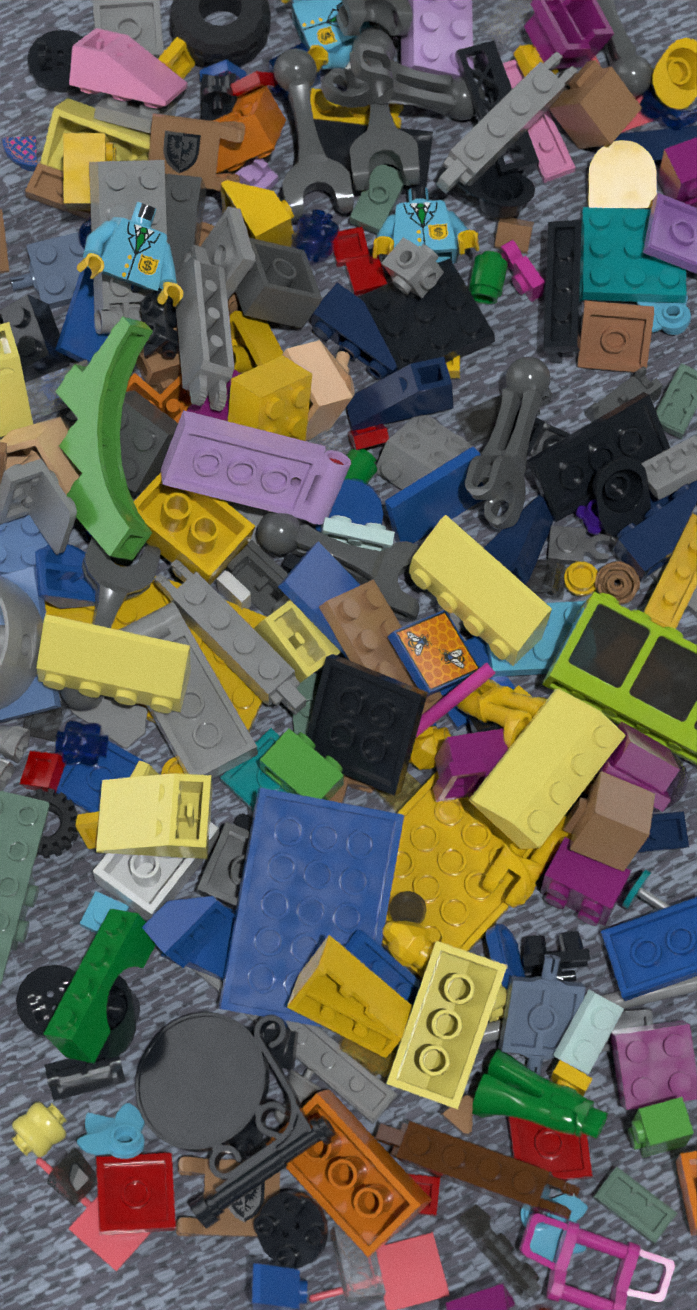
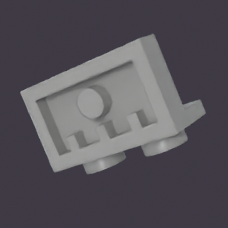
M695 435L641 463L646 469L648 488L658 500L677 491L683 485L697 480V437Z

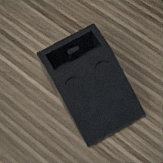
M27 294L0 310V324L10 323L20 356L25 384L46 378L70 364L68 356L55 350L60 333L48 303Z

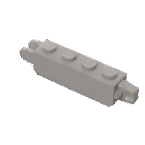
M558 52L554 53L544 64L540 62L450 150L442 164L447 170L439 177L436 185L445 193L452 189L459 181L464 185L471 186L556 102L564 87L575 77L578 70L571 66L558 78L551 71L559 65L562 59Z
M193 245L191 250L184 255L183 263H181L180 270L176 274L177 284L184 293L183 298L176 306L183 389L189 390L192 404L201 406L207 396H209L210 408L215 411H221L225 407L227 400L226 383L232 378L234 371L225 270L222 267L209 264L206 248Z
M176 559L170 566L174 574L184 582L176 589L162 574L154 578L158 588L177 606L185 623L265 704L270 706L273 703L277 706L282 702L295 715L306 706L305 697L296 689L300 682L295 678V670L197 572L192 574L183 563Z

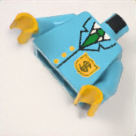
M280 0L283 3L290 2V0ZM292 0L294 2L292 3V21L304 50L316 62L317 72L321 69H344L350 62V53L357 36H345L338 25L336 17L340 7L343 5L342 0ZM363 22L360 30L375 26V22Z
M422 186L413 187L408 190L409 202L396 205V214L386 218L373 243V258L376 259L379 254L388 255L403 237L418 247L425 244L438 255L437 263L449 258L453 263H456L458 246L460 255L465 254L466 248H474L476 251H479L478 233L469 230L454 212L447 210L444 201H429L428 189Z
M137 202L131 220L113 217L110 221L102 223L87 236L83 253L84 259L77 265L79 272H82L87 267L92 271L91 279L103 273L146 290L158 291L160 287L162 291L159 293L157 301L162 305L166 302L168 296L173 299L174 307L183 298V290L176 280L171 248L166 242L167 234L151 228L156 208Z

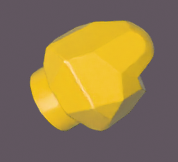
M430 726L415 739L409 763L415 765L419 770L435 767L434 758L446 738L451 736L448 728L442 727L437 729L436 726Z
M391 921L385 924L382 930L383 936L388 940V950L392 957L401 965L406 967L414 965L421 969L431 956L435 944L428 939V930L419 923Z

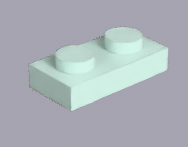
M339 515L331 516V518L325 517L320 527V533L338 541L378 551L391 548L395 532L386 530V527L381 524L352 523L350 518Z
M588 990L553 1055L589 1075L624 1008Z

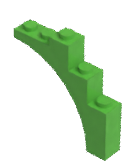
M122 316L119 322L112 328L110 335L103 345L93 355L88 366L74 364L55 392L78 417L76 423L70 427L66 437L59 445L82 472L80 477L72 484L66 496L70 497L76 505L77 519L109 556L133 560L151 536L152 531L138 513L127 487L121 458V416L129 378L140 352L153 331L145 322Z

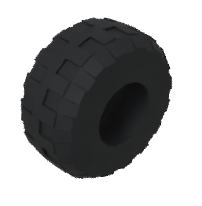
M173 0L171 26L174 39L178 37L185 41L189 55L192 56L196 64L202 67H209L223 60H228L240 67L253 60L267 43L271 25L268 0ZM218 11L230 12L237 16L235 21L223 26L212 25L204 20L211 13Z

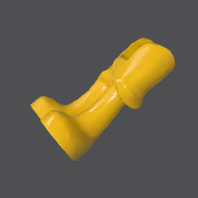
M489 679L456 705V707L464 713L478 718L483 723L490 721L504 728L503 740L509 749L547 699L518 694L512 688L502 686Z
M564 816L542 846L536 849L530 859L523 858L528 849H521L513 841L509 846L505 844L501 854L490 867L482 886L493 893L502 884L508 871L511 870L521 878L513 885L505 902L513 909L525 904L534 892L536 881L544 873L546 865L557 853L563 839L566 837L571 840L572 838L571 833L563 830L567 817Z

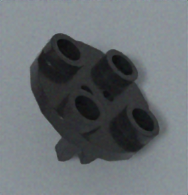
M55 30L47 32L35 40L29 49L27 63L30 75L38 87L59 92L79 88L69 85L72 48L75 43L83 38L81 35L73 31Z
M59 965L40 967L28 974L19 986L16 997L18 1016L25 1027L37 1037L46 1038L44 1032L55 1013L52 1008L59 1006L76 972L68 967ZM49 992L54 993V996L51 998L47 995Z
M285 1191L270 1198L261 1208L259 1216L254 1221V1230L258 1235L264 1252L278 1267L301 1268L316 1261L325 1250L329 1237L328 1221L322 1208L315 1200L299 1191Z

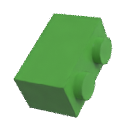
M288 729L260 759V770L287 793L330 800L344 785V775L341 773L343 768L332 757L327 755L324 758L314 750L316 746L313 741L302 732H299L297 735L291 729Z
M683 1097L638 1109L632 1120V1127L628 1128L632 1147L634 1150L640 1149L642 1158L684 1147L694 1134Z

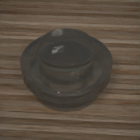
M405 891L397 894L390 903L389 912L393 921H409L421 924L426 916L425 901L415 892Z

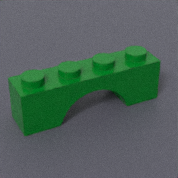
M116 909L109 910L47 1026L44 1036L66 1058L95 1063L111 1032L107 1022L106 1006L108 995L115 979L127 968H144L156 944L142 928L146 921L139 913Z

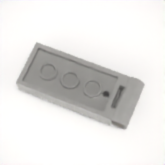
M164 160L89 162L92 232L102 223L110 221L113 217L131 220L136 203L140 202L156 208L151 228L167 234ZM100 273L93 279L94 325L98 334H110L112 328L119 322L122 316L142 322L141 300L153 292V290H146L134 285V289L131 291L132 284Z
M174 602L119 629L120 631L190 646L191 674L181 712L160 713L146 705L185 774L211 775L213 779L258 755L257 745Z

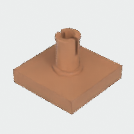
M585 301L577 367L636 372L644 366L647 370L654 307Z

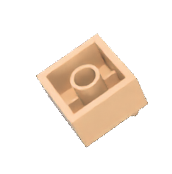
M320 340L287 348L282 355L312 373L306 440L321 437L328 433L354 396V384L347 367L350 355L340 351L335 358Z
M61 417L11 430L0 440V442L7 443L6 470L16 464L23 465L42 459L47 468L55 473L60 487L67 495L72 484L80 477L82 472L59 447L70 429Z

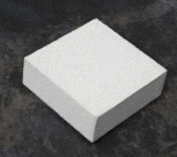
M225 570L217 578L218 591L228 601L237 604L241 609H248L251 606V592L229 571Z

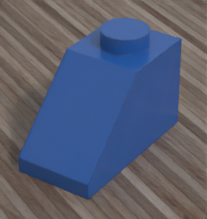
M214 896L170 900L156 911L142 928L166 956L184 968L235 914Z
M253 1264V1310H299V1304H307L308 1280H300V1270Z

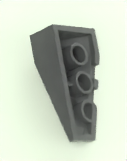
M165 174L167 243L171 248L177 274L181 263H183L184 255L191 250L193 245L199 246L207 188L202 177Z

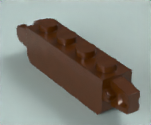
M411 1121L408 1124L403 1123L400 1130L380 1124L375 1137L379 1142L393 1147L391 1155L411 1168L541 1215L544 1211L569 1219L572 1211L568 1207L548 1201L551 1189L570 1197H577L580 1191L579 1187L555 1178L550 1171Z

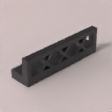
M494 40L456 50L455 53L479 121L487 115L485 109L491 111L512 90ZM476 55L475 58L480 72L470 68L467 61L468 57ZM482 83L486 85L492 103L481 98L478 90ZM527 130L509 148L514 162L505 164L503 155L495 162L500 176L516 171L523 176L534 173L539 164V159Z
M582 219L548 222L543 348L551 363L562 364L563 352L580 351L585 229Z

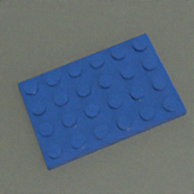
M258 788L218 1009L262 1017L276 1015L285 1021L324 1027L287 1008L299 973L329 935L345 947L357 930H363L380 946L382 945V930L385 926L404 819L403 814Z

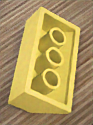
M67 98L53 109L40 163L63 171V133H105L109 141L113 142L114 147H116L117 161L148 160L151 133L94 119L95 108Z
M447 515L443 516L412 557L409 574H411L412 580L418 587L424 590L427 589L437 598L439 605L445 611L453 612L463 621L465 628L472 635L480 636L487 642L496 657L501 660L506 659L514 666L542 639L552 608Z
M45 614L37 661L38 680L43 682L45 686L56 690H62L64 687L79 690L81 694L88 697L97 698L100 695L113 697L115 701L124 705H135L136 703L149 705L151 709L160 713L181 712L191 674L190 646Z
M555 689L469 801L521 849L540 848L626 735L600 710L560 689Z
M436 941L386 1084L458 1109L507 965Z

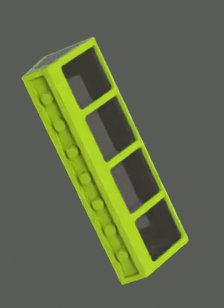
M593 592L578 610L542 685L552 690L560 689L600 710L609 720L620 724L621 721L666 746L672 753L697 765V644L684 639V635L672 627L663 628L652 622L651 617L639 610L631 611L619 605V601L615 597L606 593L598 594Z

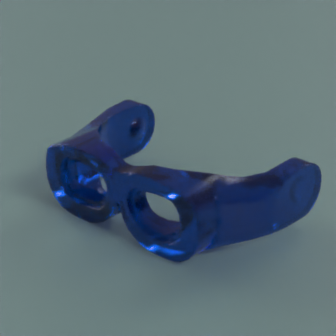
M652 80L649 89L644 93L643 100L640 102L642 107L640 111L643 115L650 119L662 117V121L667 127L677 131L697 121V107L693 110H676L663 107L653 97L655 90ZM651 106H653L654 108H656V109L658 110V112L654 111ZM668 115L674 116L678 120L670 119Z

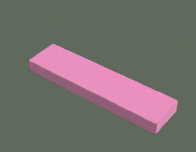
M516 59L503 63L512 89L524 78ZM547 110L528 129L539 159L537 169L544 183L575 172L576 168L549 110Z

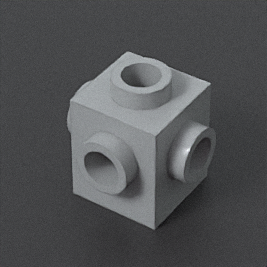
M404 237L381 263L393 278L392 283L401 292L408 294L411 291L420 298H423L436 285L438 279L444 273L436 262L438 255L425 244L418 247Z

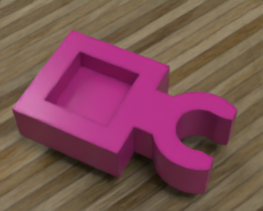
M513 240L502 245L503 253L501 255L507 261L508 268L513 272L511 279L517 292L520 295L526 294L531 302L542 297L545 281L528 257L522 256L519 247Z

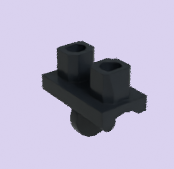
M229 73L223 76L202 74V120L213 121L232 112L236 104V96L233 95L230 84L236 82V73Z
M578 931L559 934L560 952L547 953L545 936L526 937L524 956H522L521 960L524 973L543 972L544 956L550 955L552 957V955L560 957L557 978L567 982L576 981L575 970L564 972L562 970L588 967V961H590L589 948L584 949Z

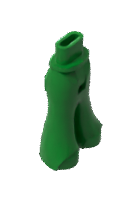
M501 1050L496 1051L489 1064L488 1074L485 1073L483 1075L472 1106V1114L481 1118L492 1116L520 1118L565 1134L573 1135L575 1133V1136L579 1138L582 1134L598 1139L608 1117L607 1112L594 1108V1102L585 1098L576 1089L566 1085H559L540 1076Z

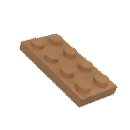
M374 579L338 595L319 606L350 661L418 688L388 639V636L393 631L402 628ZM440 691L426 698L423 713L443 698Z

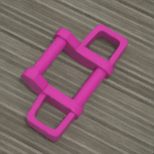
M538 1213L530 1215L519 1248L523 1256L551 1269L546 1292L547 1299L555 1302L562 1299L590 1310H625L627 1295L661 1302L666 1297L675 1268L673 1260L640 1249L638 1244L630 1241L624 1244L583 1230L578 1223L569 1220L567 1223ZM539 1222L563 1230L553 1262L532 1252L530 1249V1243L536 1225ZM575 1243L621 1259L609 1299L565 1284L566 1271ZM639 1256L660 1263L663 1266L659 1286L654 1293L629 1289Z

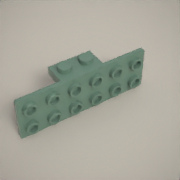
M0 791V988L11 950L16 951L18 943H24L28 934L29 921H25L28 907L34 908L39 892V886L35 885L32 871L50 809L47 801Z

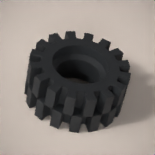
M42 788L37 789V794L33 796L29 792L25 797L47 801L50 805L49 811L55 813L60 819L59 829L54 834L42 836L36 857L43 855L44 859H50V855L56 854V857L62 855L61 851L64 849L68 851L72 847L71 843L73 840L76 841L78 838V830L75 826L78 815L77 810L71 799L68 800L62 792L56 794L55 789L48 788V792H43Z

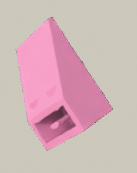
M96 28L73 45L69 85L80 87V90L84 93L97 94L103 92L112 94V98L119 101L134 99L143 101L147 107L163 108L187 88L188 83L128 35Z

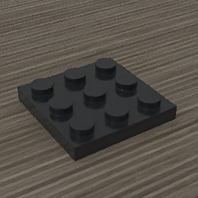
M450 258L438 263L444 273L438 279L436 285L423 298H420L411 291L408 294H404L392 282L358 296V298L365 302L397 365V371L409 364L444 357L445 362H448L459 355H465L495 342V334Z
M337 655L326 656L306 736L313 741L316 746L314 750L325 758L328 755L343 768L342 774L396 796L401 793L428 692Z

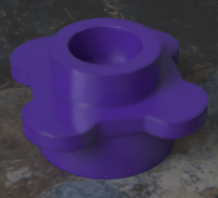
M597 499L591 500L586 507L579 506L577 508L576 515L583 519L587 530L591 534L598 535L603 530L599 519Z

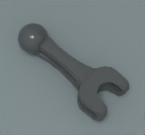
M342 0L343 5L340 7L336 17L338 25L345 36H360V28L363 22L366 21L376 22L384 26L391 36H407L413 13L408 0Z
M597 0L615 33L603 46L610 67L614 69L632 95L638 97L644 94L652 83V68L645 58L635 54L636 47L629 39L618 17L614 0Z
M366 30L360 36H357L353 43L352 51L361 44L375 45L386 48L390 53V59H394V43L390 36L381 30ZM370 104V118L367 131L358 137L350 148L354 190L369 189L371 172L377 166L383 164L394 165L398 168L406 186L419 185L420 173L417 142L410 134L396 128L388 104Z
M359 45L350 53V69L334 68L321 80V88L325 98L333 104L345 107H364L374 103L380 105L401 104L430 109L442 115L448 113V115L457 120H469L477 115L463 77L453 79L451 75H436L411 69L390 59L389 51L380 46ZM333 83L347 86V91L342 92L338 90ZM480 86L478 91L481 98L485 99L484 91Z
M302 49L286 50L275 62L274 76L279 86L289 92L288 98L294 112L298 133V162L287 172L282 189L283 199L289 204L294 215L291 222L302 220L304 216L303 199L307 193L315 189L325 190L330 193L340 213L352 212L354 200L349 171L341 163L326 156L314 124L310 86L314 83L317 76L316 62L308 52Z
M531 356L521 357L509 366L506 373L507 388L503 389L501 408L495 428L481 455L475 456L471 460L465 480V487L472 498L485 500L484 515L492 527L497 529L512 527L520 518L525 502L524 473L526 471L530 435L536 415L543 403L541 397L546 393L550 385L548 367L540 359ZM520 405H521V409H520V412H519V416H518V419H517V423H516L514 432H513L512 437H511L510 442H509V438H510V434H511V431H512V427H513V424H514V421H515V417H516L517 412H518V410H519V407H520ZM482 482L484 486L478 487L479 483ZM503 501L509 504L507 512L498 517L497 514Z
M270 511L260 520L258 538L261 545L269 552L274 554H287L291 552L293 555L303 557L319 541L358 583L362 585L374 579L397 620L408 623L417 619L419 603L415 598L401 590L398 576L409 573L412 557L420 546L403 541L394 543L391 548H386L383 551L365 549L326 536L306 524L302 525L299 518L290 514Z
M91 536L81 568L85 580L95 591L93 625L111 628L124 600L140 596L149 589L156 574L161 553L160 548L147 545L140 555L138 563L130 567H121L112 562L105 550ZM67 687L60 690L65 703L71 708L80 711H87L97 707L105 697L103 695L97 698L88 697L81 694L79 690Z

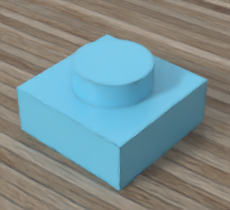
M96 891L80 921V926L97 934L110 909L129 911V906Z

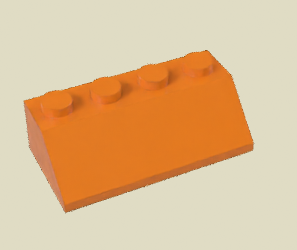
M330 1089L318 1092L302 1109L309 1121L313 1117L319 1119L325 1116L333 1126L336 1135L331 1138L332 1142L329 1145L319 1141L289 1162L286 1168L367 1257H370L407 1226L432 1199ZM289 1122L278 1133L283 1134ZM272 1138V1139L266 1144V1146H268L269 1144H271V1143H272L273 1141H275L276 1139H273V1138Z

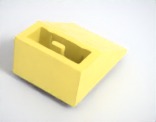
M9 322L0 324V437L6 436L11 430L33 425L20 356Z
M291 600L253 628L295 670V678L300 683L324 666L326 656L332 654L339 655L341 653Z
M171 773L102 780L96 853L207 859L213 791L211 775Z

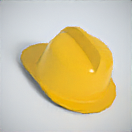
M682 38L674 41L659 58L654 68L653 86L655 93L661 102L669 108L677 110L687 108L697 97V41L695 39Z

